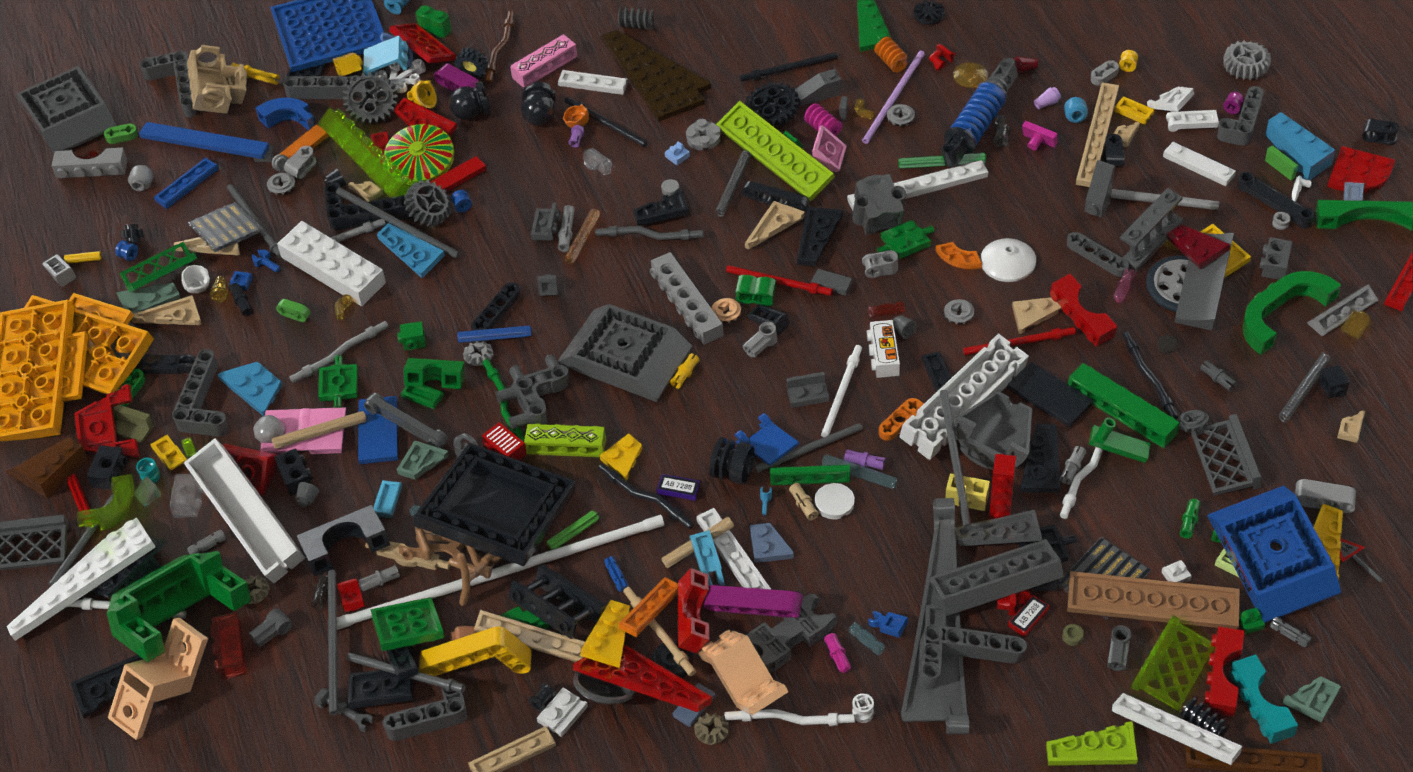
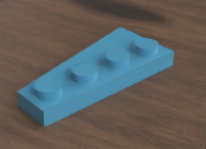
M389 223L377 234L378 239L421 278L445 256L443 250Z

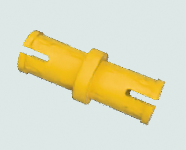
M689 354L685 362L679 365L677 373L670 380V384L673 387L677 383L676 388L679 389L686 378L692 375V370L700 361L697 355L692 359L694 354Z

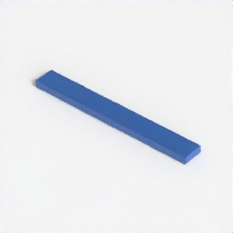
M146 122L139 133L140 138L259 159L264 158L270 147L267 142Z

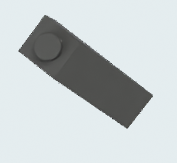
M836 69L818 73L796 88L795 92L798 93L800 100L799 106L841 95V78Z
M1097 160L1086 197L1085 212L1101 218L1110 205L1114 165Z

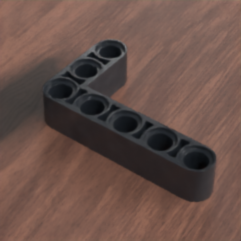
M329 182L325 185L326 214L332 230L356 228L363 226V223L369 221L371 223L382 219L355 203L344 205L343 197L336 194L337 189L340 187L337 182ZM405 195L366 201L399 220L412 218L409 217L410 212L405 211L407 207L404 205Z

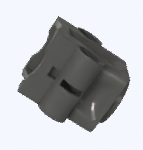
M890 174L868 176L856 183L852 220L855 224L863 226L865 235L875 234L879 230L891 229L901 224L906 191L901 186H894Z

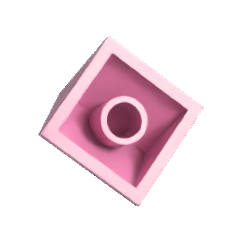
M821 125L813 147L812 157L830 171L838 172L840 171L847 146Z

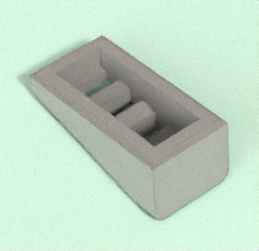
M58 254L42 263L43 267L61 287L76 279L72 268Z

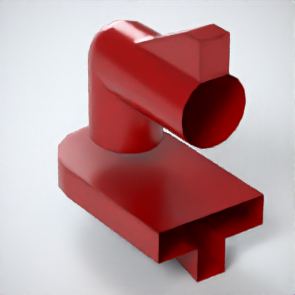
M938 44L936 46L937 50L929 56V60L934 64L936 71L945 66V62L939 57L943 56L952 63L956 56V53L949 51L941 44Z

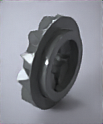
M1200 410L1184 412L1177 418V421L1180 422L1179 429L1185 430V432L1202 430V427L1208 426L1209 416L1206 412Z

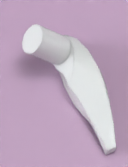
M1300 175L1296 178L1292 190L1293 201L1297 200L1302 186L1310 188V180L1302 179Z

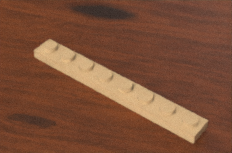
M1101 84L1076 185L1090 187L1097 160L1101 161L1119 85Z

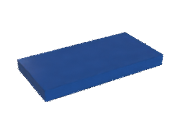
M397 396L383 397L385 402L398 409ZM366 399L359 400V412L364 411L367 419L366 422L358 425L359 464L398 460V425L378 413L372 414L368 412L364 407Z

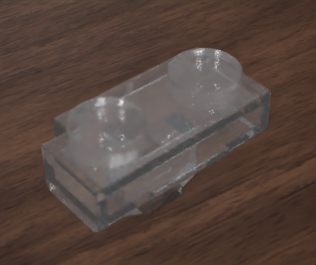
M594 148L584 151L583 160L588 169H597L605 176L611 173L612 162L609 158Z

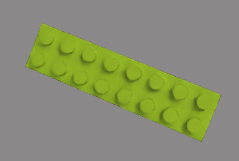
M741 101L716 124V126L720 127L721 132L745 151H749L754 158L801 195L805 196L810 202L835 177L829 169Z

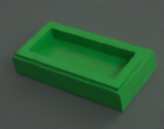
M426 385L423 387L406 386L401 392V397L435 409L444 397L442 391Z

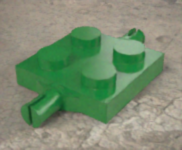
M913 220L881 232V239L886 245L877 248V252L891 250L897 253L898 259L904 258L931 246V240L926 235L934 233V228L930 225L921 229Z
M338 355L335 356V365L319 368V401L333 400V408H342L341 400L358 398L357 364H342L343 356L339 355V359Z

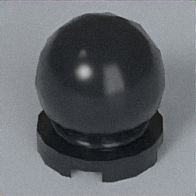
M482 81L476 82V87L474 88L463 86L453 91L449 99V108L457 118L471 120L477 117L480 112H483L485 116L491 114Z
M533 82V85L524 86L521 106L523 118L534 126H543L549 123L555 114L556 91H553L550 85L544 82Z

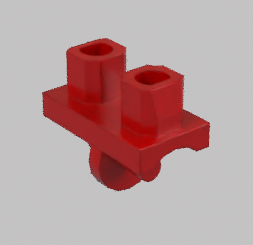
M1027 589L997 599V609L1008 610L1009 615H1015L1016 600H1018L1019 604H1024L1025 600L1030 597V590Z

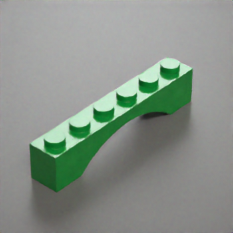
M1318 200L1315 211L1317 229H1337L1351 221L1378 219L1399 224L1413 231V202Z

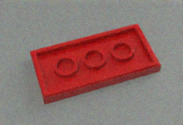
M417 23L390 26L389 31L393 35L400 36L409 48L428 63L455 60V53Z

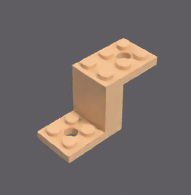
M181 618L173 619L164 646L165 652L149 662L143 659L124 665L108 719L135 740L141 739L154 702L191 691L208 638Z
M727 630L719 636V640L714 643L712 641L706 643L702 650L698 652L703 661L713 666L736 707L750 715H754L788 693L784 684L773 680L749 637L744 634Z

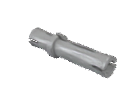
M571 205L564 206L561 230L558 233V249L562 252L569 250L570 240L573 235L571 230L575 208Z

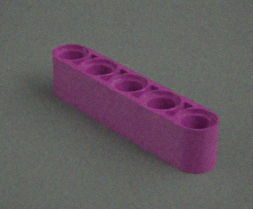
M710 585L709 591L706 594L704 608L716 612L797 618L800 615L803 595L794 591Z

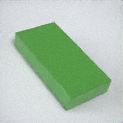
M1270 146L1267 149L1265 161L1289 180L1295 179L1298 165L1274 146Z

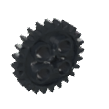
M769 81L767 86L762 83V88L755 87L756 92L750 91L751 96L746 97L747 101L744 104L774 128L777 125L783 127V122L789 124L788 119L794 120L793 114H798L797 109H800L798 93L795 92L794 87L790 88V84L785 86L784 82L778 85L777 81H775L771 85Z

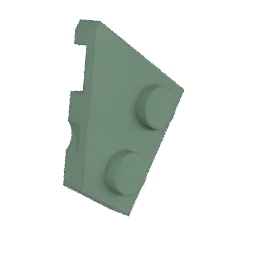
M414 440L397 468L398 475L416 480L448 458V451Z
M1320 676L1313 680L1311 684L1299 688L1295 694L1285 696L1283 704L1322 723L1341 686Z

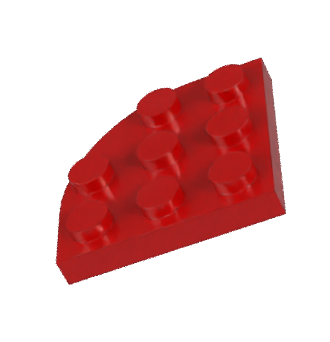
M1341 146L1327 187L1344 191V183L1351 182L1364 183L1363 193H1368L1369 190L1375 188L1380 189L1389 180L1395 159Z

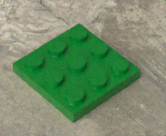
M432 597L370 609L382 651L414 646L419 643L433 642L444 638L443 629Z

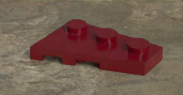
M1182 224L1166 234L1167 239L1199 269L1231 250L1230 244Z

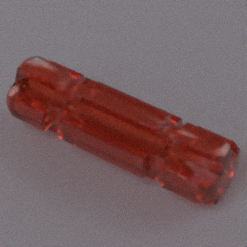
M901 301L895 302L894 305L893 303L878 305V307L875 305L869 306L868 315L869 317H876L877 314L883 316L894 314V312L903 313L905 310L904 303Z

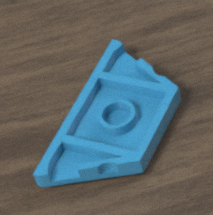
M258 362L217 374L219 380L262 416H265L269 404H273L276 394L282 387L281 381Z

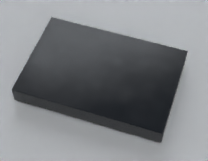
M383 670L349 674V709L413 700V679L411 678L399 681L396 674Z

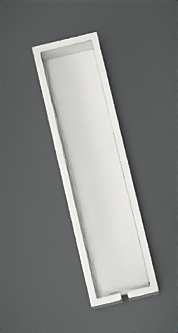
M216 438L184 462L264 576L275 583L288 573V567L293 569L306 558L235 460Z

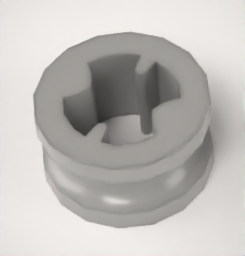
M1285 212L1275 213L1272 222L1273 226L1279 230L1287 229L1290 222L1289 214Z

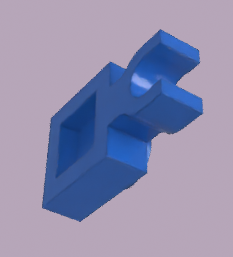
M873 611V617L876 620L870 618L868 620L869 626L880 627L881 633L900 638L908 624L907 617L891 612L883 616L880 612Z

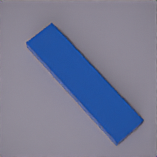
M204 158L154 197L155 202L165 209L169 208L219 169L218 165L208 158Z

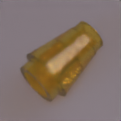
M223 276L216 277L210 290V296L216 302H223L228 297L226 278Z

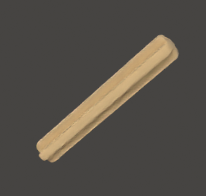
M726 517L705 531L710 530L714 540L733 528L734 524L729 517ZM691 540L662 557V562L667 568L694 552Z

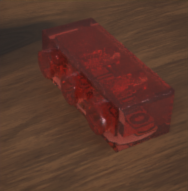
M237 612L212 617L213 626H210V634L212 639L214 638L215 643H212V651L214 656H217V660H214L216 673L220 672L223 680L248 674L241 622Z

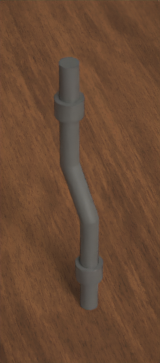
M609 226V228L595 229L596 236L610 235V237H615L618 234L639 233L657 240H689V238L704 237L703 230L689 231V229L681 230V232L659 233L641 226Z

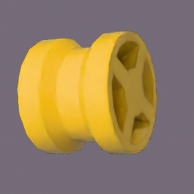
M1132 50L1122 52L1119 62L1120 69L1125 72L1134 71L1138 61V54Z

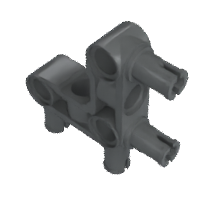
M551 354L545 357L547 369L528 375H523L519 366H512L509 369V373L514 380L511 387L495 391L498 403L515 398L524 412L520 415L509 417L511 429L527 424L546 425V406L544 400L539 396L551 392L556 393L567 389L569 386L568 369L563 365H559L555 355Z

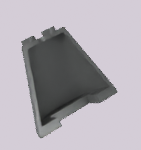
M999 391L994 392L957 416L954 423L956 440L961 445V451L974 463L987 469H994L995 454L1016 456L1015 467L1019 466L1029 454L1032 408L1021 402L1019 404H1012L1009 396Z

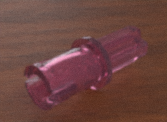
M1125 269L1121 280L1117 282V290L1113 296L1117 303L1123 302L1127 292L1132 288L1131 283L1136 275L1132 269H1130L1129 273V269Z

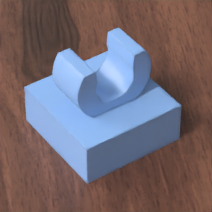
M677 141V144L671 146L665 152V157L674 164L679 165L690 157V153L684 148L682 143Z

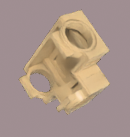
M201 45V48L191 50L187 68L194 110L227 114L230 103H243L246 93V70L243 68V64H239V67L226 65L225 54L219 53L220 47ZM204 52H211L217 56L213 62L209 63L198 60V56Z

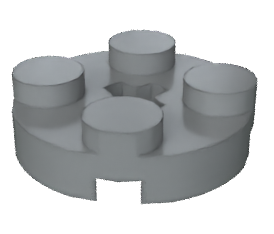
M698 119L686 131L688 145L696 150L716 147L721 138L720 127L705 119Z

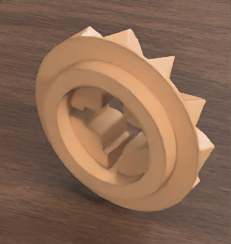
M731 298L720 299L711 308L721 322L727 321L730 323L731 320L736 321L737 317L741 315L740 304ZM729 307V312L724 314L723 311H726Z

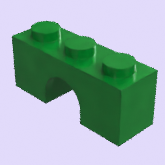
M408 358L403 369L404 386L423 387L424 383L429 380H439L442 382V388L461 389L465 379L464 361Z

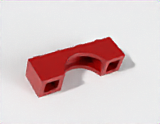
M1068 274L1052 283L1050 296L1053 301L1062 307L1063 312L1069 315L1076 327L1084 332L1086 338L1097 347L1113 338L1118 326L1106 313H1092L1080 305L1078 297L1082 286L1071 274Z
M995 454L989 520L1011 514L1016 456Z
M690 568L678 581V647L697 653L709 641V623L700 619L702 603L709 591L708 574Z
M1218 626L1217 633L1212 634L1211 646L1214 647V653L1210 652L1208 665L1212 666V672H1208L1206 684L1210 685V691L1205 692L1204 703L1208 704V708H1212L1211 713L1215 714L1217 712L1220 715L1234 717L1238 688L1226 679L1223 667L1231 661L1240 659L1244 630Z

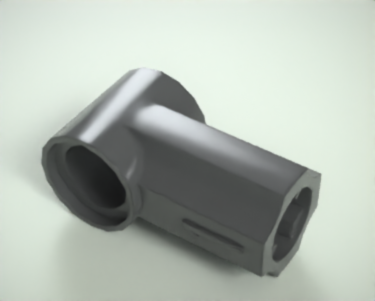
M276 608L268 613L266 621L248 634L258 647H262L276 635L288 633L293 626V622L279 608Z
M1119 625L1112 630L1107 667L1114 671L1126 669L1131 631L1126 626Z

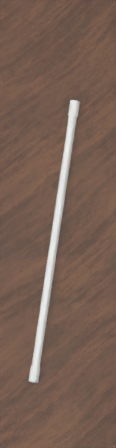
M661 515L654 516L633 525L532 556L524 567L510 563L494 568L490 578H484L479 575L470 582V587L637 533L663 527V518ZM462 579L362 611L337 617V630L372 618L370 609L428 597L433 599L461 590Z

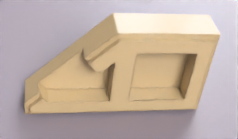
M371 181L364 182V184H354V182L348 184L351 190L366 201L376 200L383 195V190Z

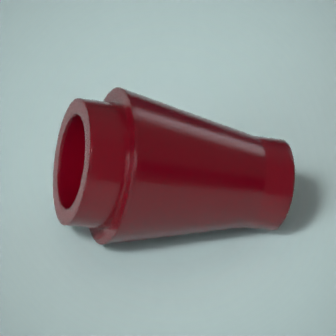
M1022 56L1013 58L1018 73L1038 68L1037 58Z

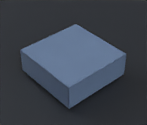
M1345 182L1343 200L1363 201L1364 183Z

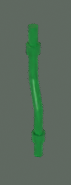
M485 359L482 363L487 370V376L490 381L494 382L498 391L506 389L499 378L500 374L497 369L492 366L489 359ZM508 400L501 402V414L509 426V431L524 442L525 438L522 435L521 428L511 429L509 417L512 416L508 411Z

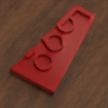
M403 98L394 108L395 114L408 126L418 124L436 126L446 132L449 137L458 128L455 122L406 98Z

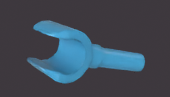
M761 487L762 515H767L768 501L772 499V488L770 487V491L764 493L763 487Z

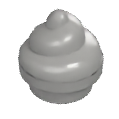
M283 154L276 155L272 160L273 168L279 172L285 171L284 165L288 157Z

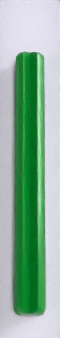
M965 154L958 165H965L980 160L984 164L986 163V154ZM943 155L898 159L900 169L946 166Z

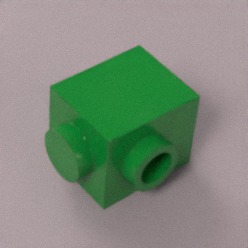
M422 321L400 324V332L397 333L399 344L402 343L404 351L426 347Z

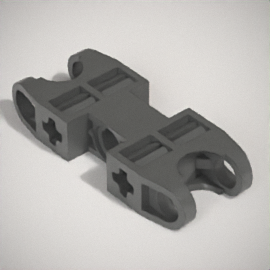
M816 594L803 597L799 617H784V621L772 629L764 622L746 635L749 637L757 653L761 656L760 658L769 673L776 671L791 660V648L802 641L811 647L823 639L837 624L838 617L834 613L828 615H816L813 613L820 603V598Z

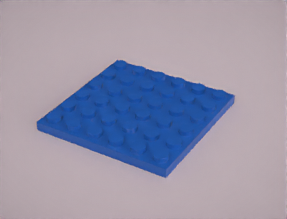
M295 0L270 7L291 72L333 62L334 58L349 53L364 54V49L382 42L380 36L384 31L372 0Z

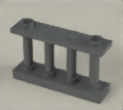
M1167 188L1120 236V240L1130 245L1131 250L1123 259L1128 261L1131 269L1137 272L1168 240L1166 234L1184 223V219L1176 215L1173 210L1183 199L1182 196Z

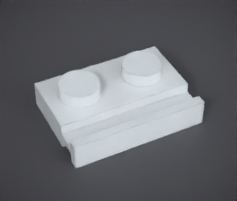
M562 688L537 717V722L544 727L547 726L550 731L556 732L562 738L586 710L588 704L570 691Z

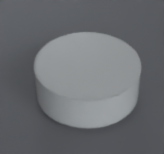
M673 179L665 180L661 185L662 193L668 196L675 194V190L679 189V183Z

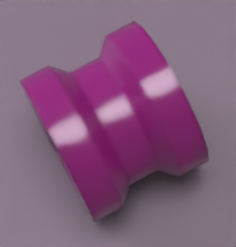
M1231 92L1223 103L1225 111L1230 114H1237L1245 101L1243 95L1238 92Z

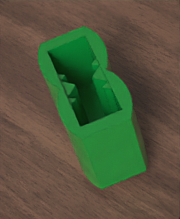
M421 6L415 12L418 25L427 32L433 33L437 37L445 38L452 31L450 18L447 13L435 11V9L429 6Z
M740 275L736 287V301L744 304L772 305L776 280L770 277L757 278L751 275Z

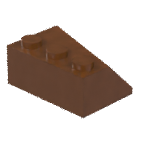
M68 437L10 468L6 473L48 499L67 481V476L74 474L89 459L83 446Z

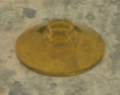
M974 62L962 63L953 72L954 80L964 87H977L980 82L986 81L988 77L985 67Z

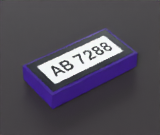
M662 474L657 487V494L695 501L700 488V481Z

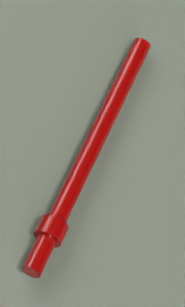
M727 265L726 267L727 273L751 275L757 278L770 277L776 280V284L806 290L811 294L817 295V293L831 296L833 289L819 286L818 283L811 282L809 284Z
M1075 327L1066 329L1056 328L1051 329L1050 332L1008 339V341L1011 342L1010 347L1048 339L1059 340L1064 336L1075 335L1076 330ZM989 343L963 348L964 355L979 353L984 347L988 348Z

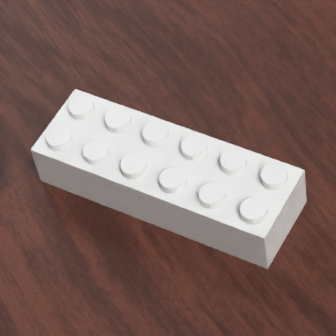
M303 221L297 224L277 243L283 259L360 306H363L386 283L383 269Z

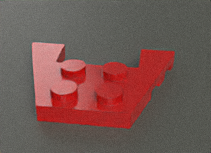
M126 384L120 390L106 395L107 397L98 402L95 401L74 413L77 440L83 446L85 452L97 453L99 446L102 445L120 447L125 456L139 457L138 443L135 438L117 442L113 407L132 402L130 385Z

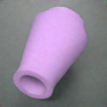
M1049 87L1034 100V104L1038 109H1041L1042 107L1058 103L1061 95L1056 87Z

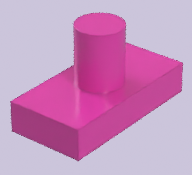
M1025 121L1022 125L1023 135L1031 138L1027 145L1031 150L1036 151L1041 143L1056 147L1058 143L1056 132Z

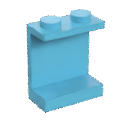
M396 36L364 49L363 73L368 76V73L371 72L372 76H374L378 69L398 62L403 70H407V43L400 36Z

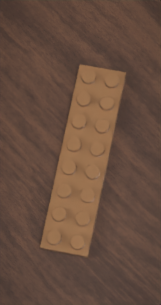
M1070 571L1067 612L1214 628L1219 626L1238 630L1240 589Z

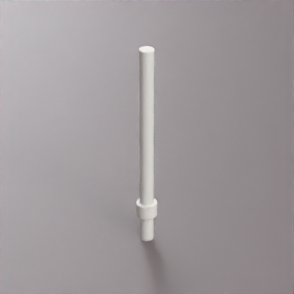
M860 345L855 346L852 355L847 360L848 366L822 430V437L829 436L853 371L859 364V356L862 351Z

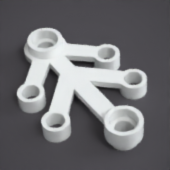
M421 59L414 60L411 65L412 67L399 75L400 65L398 63L389 65L391 70L389 79L396 86L394 89H397V93L406 92V84L415 85L421 81L418 74L426 71L425 64ZM384 70L378 71V76H379V78L381 77V75H384V76H385V80H386V79H387L386 71H384ZM382 96V97L379 98V100H382V99H384V98H386V97H385V96Z

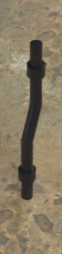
M1128 331L1124 332L1122 336L1126 342L1128 352L1132 354L1138 368L1155 387L1161 399L1160 403L1163 409L1167 411L1169 416L1177 419L1178 415L1174 409L1172 399L1168 397L1159 379L1145 364L1139 353L1137 342L1133 341Z
M605 463L599 465L598 469L606 474L613 484L617 483L631 496L656 502L670 514L673 520L679 521L689 530L694 526V523L684 516L683 511L679 508H674L660 495L637 490L625 481L616 470H612Z

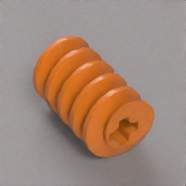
M884 37L876 44L874 52L893 72H901L906 68L907 54L896 45L891 37Z

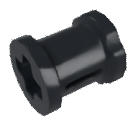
M545 683L539 686L540 689L534 696L528 698L530 705L540 712L545 709V704L556 696L555 691Z

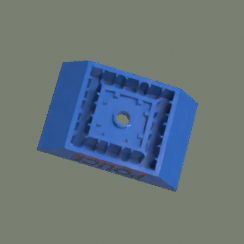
M1285 486L1208 514V518L1254 607L1258 608L1264 623L1272 621L1275 617L1285 616L1341 594L1333 562L1297 496ZM1273 542L1279 543L1282 549L1275 551L1270 547V544Z

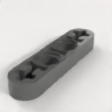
M1072 232L1067 236V247L1117 277L1127 275L1129 263L1122 257L1081 233ZM1093 248L1095 251L1088 252L1085 249ZM1108 257L1110 260L1103 261L1100 258Z

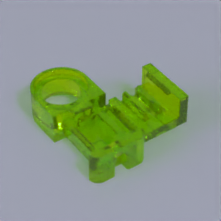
M191 437L181 440L186 456L192 457L196 450Z

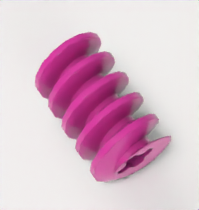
M817 103L812 104L804 116L806 123L810 124L816 131H819V127L823 125L833 135L837 136L843 127L842 122L834 118L832 114H829L827 110Z

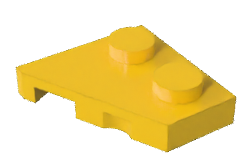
M627 434L600 455V460L612 470L619 472L626 481L631 468L636 463V458L642 451V444L633 436Z

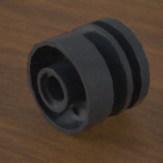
M720 437L711 455L710 476L725 480L729 475L730 482L740 485L746 484L754 465V445L739 442L735 448L734 440Z

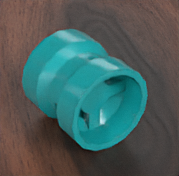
M143 458L137 463L136 469L144 484H154L160 479V472L154 459Z

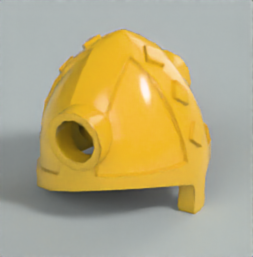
M419 81L407 93L409 100L424 108H433L437 103L436 92L431 81Z

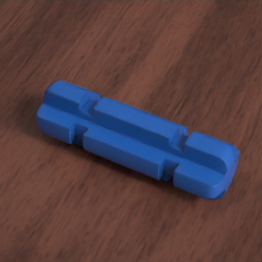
M610 556L604 560L605 565L609 569V573L618 591L623 592L628 587V583L615 557Z

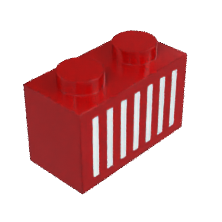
M500 422L482 435V446L485 449L518 461L527 455L525 443Z

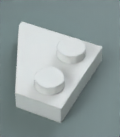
M1176 87L1169 92L1161 94L1160 99L1157 101L1149 100L1147 106L1152 109L1178 112L1194 95V89Z

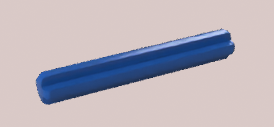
M518 326L462 331L457 333L459 343L530 337L531 327Z

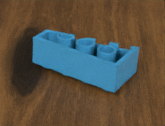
M1280 112L1268 121L1267 138L1278 150H1282L1284 155L1298 165L1297 171H1301L1304 179L1311 180L1332 165L1335 149L1288 116Z

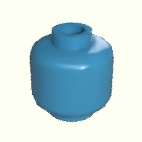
M1073 97L1065 103V115L1070 122L1079 123L1085 120L1088 109L1086 102L1082 98Z

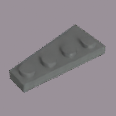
M1035 510L973 523L970 528H964L963 526L955 527L959 546L1043 541Z

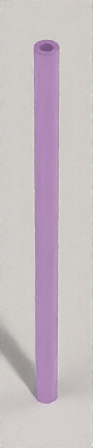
M919 51L862 139L863 143L868 144L887 115V111L892 107L924 57L925 53L923 51Z

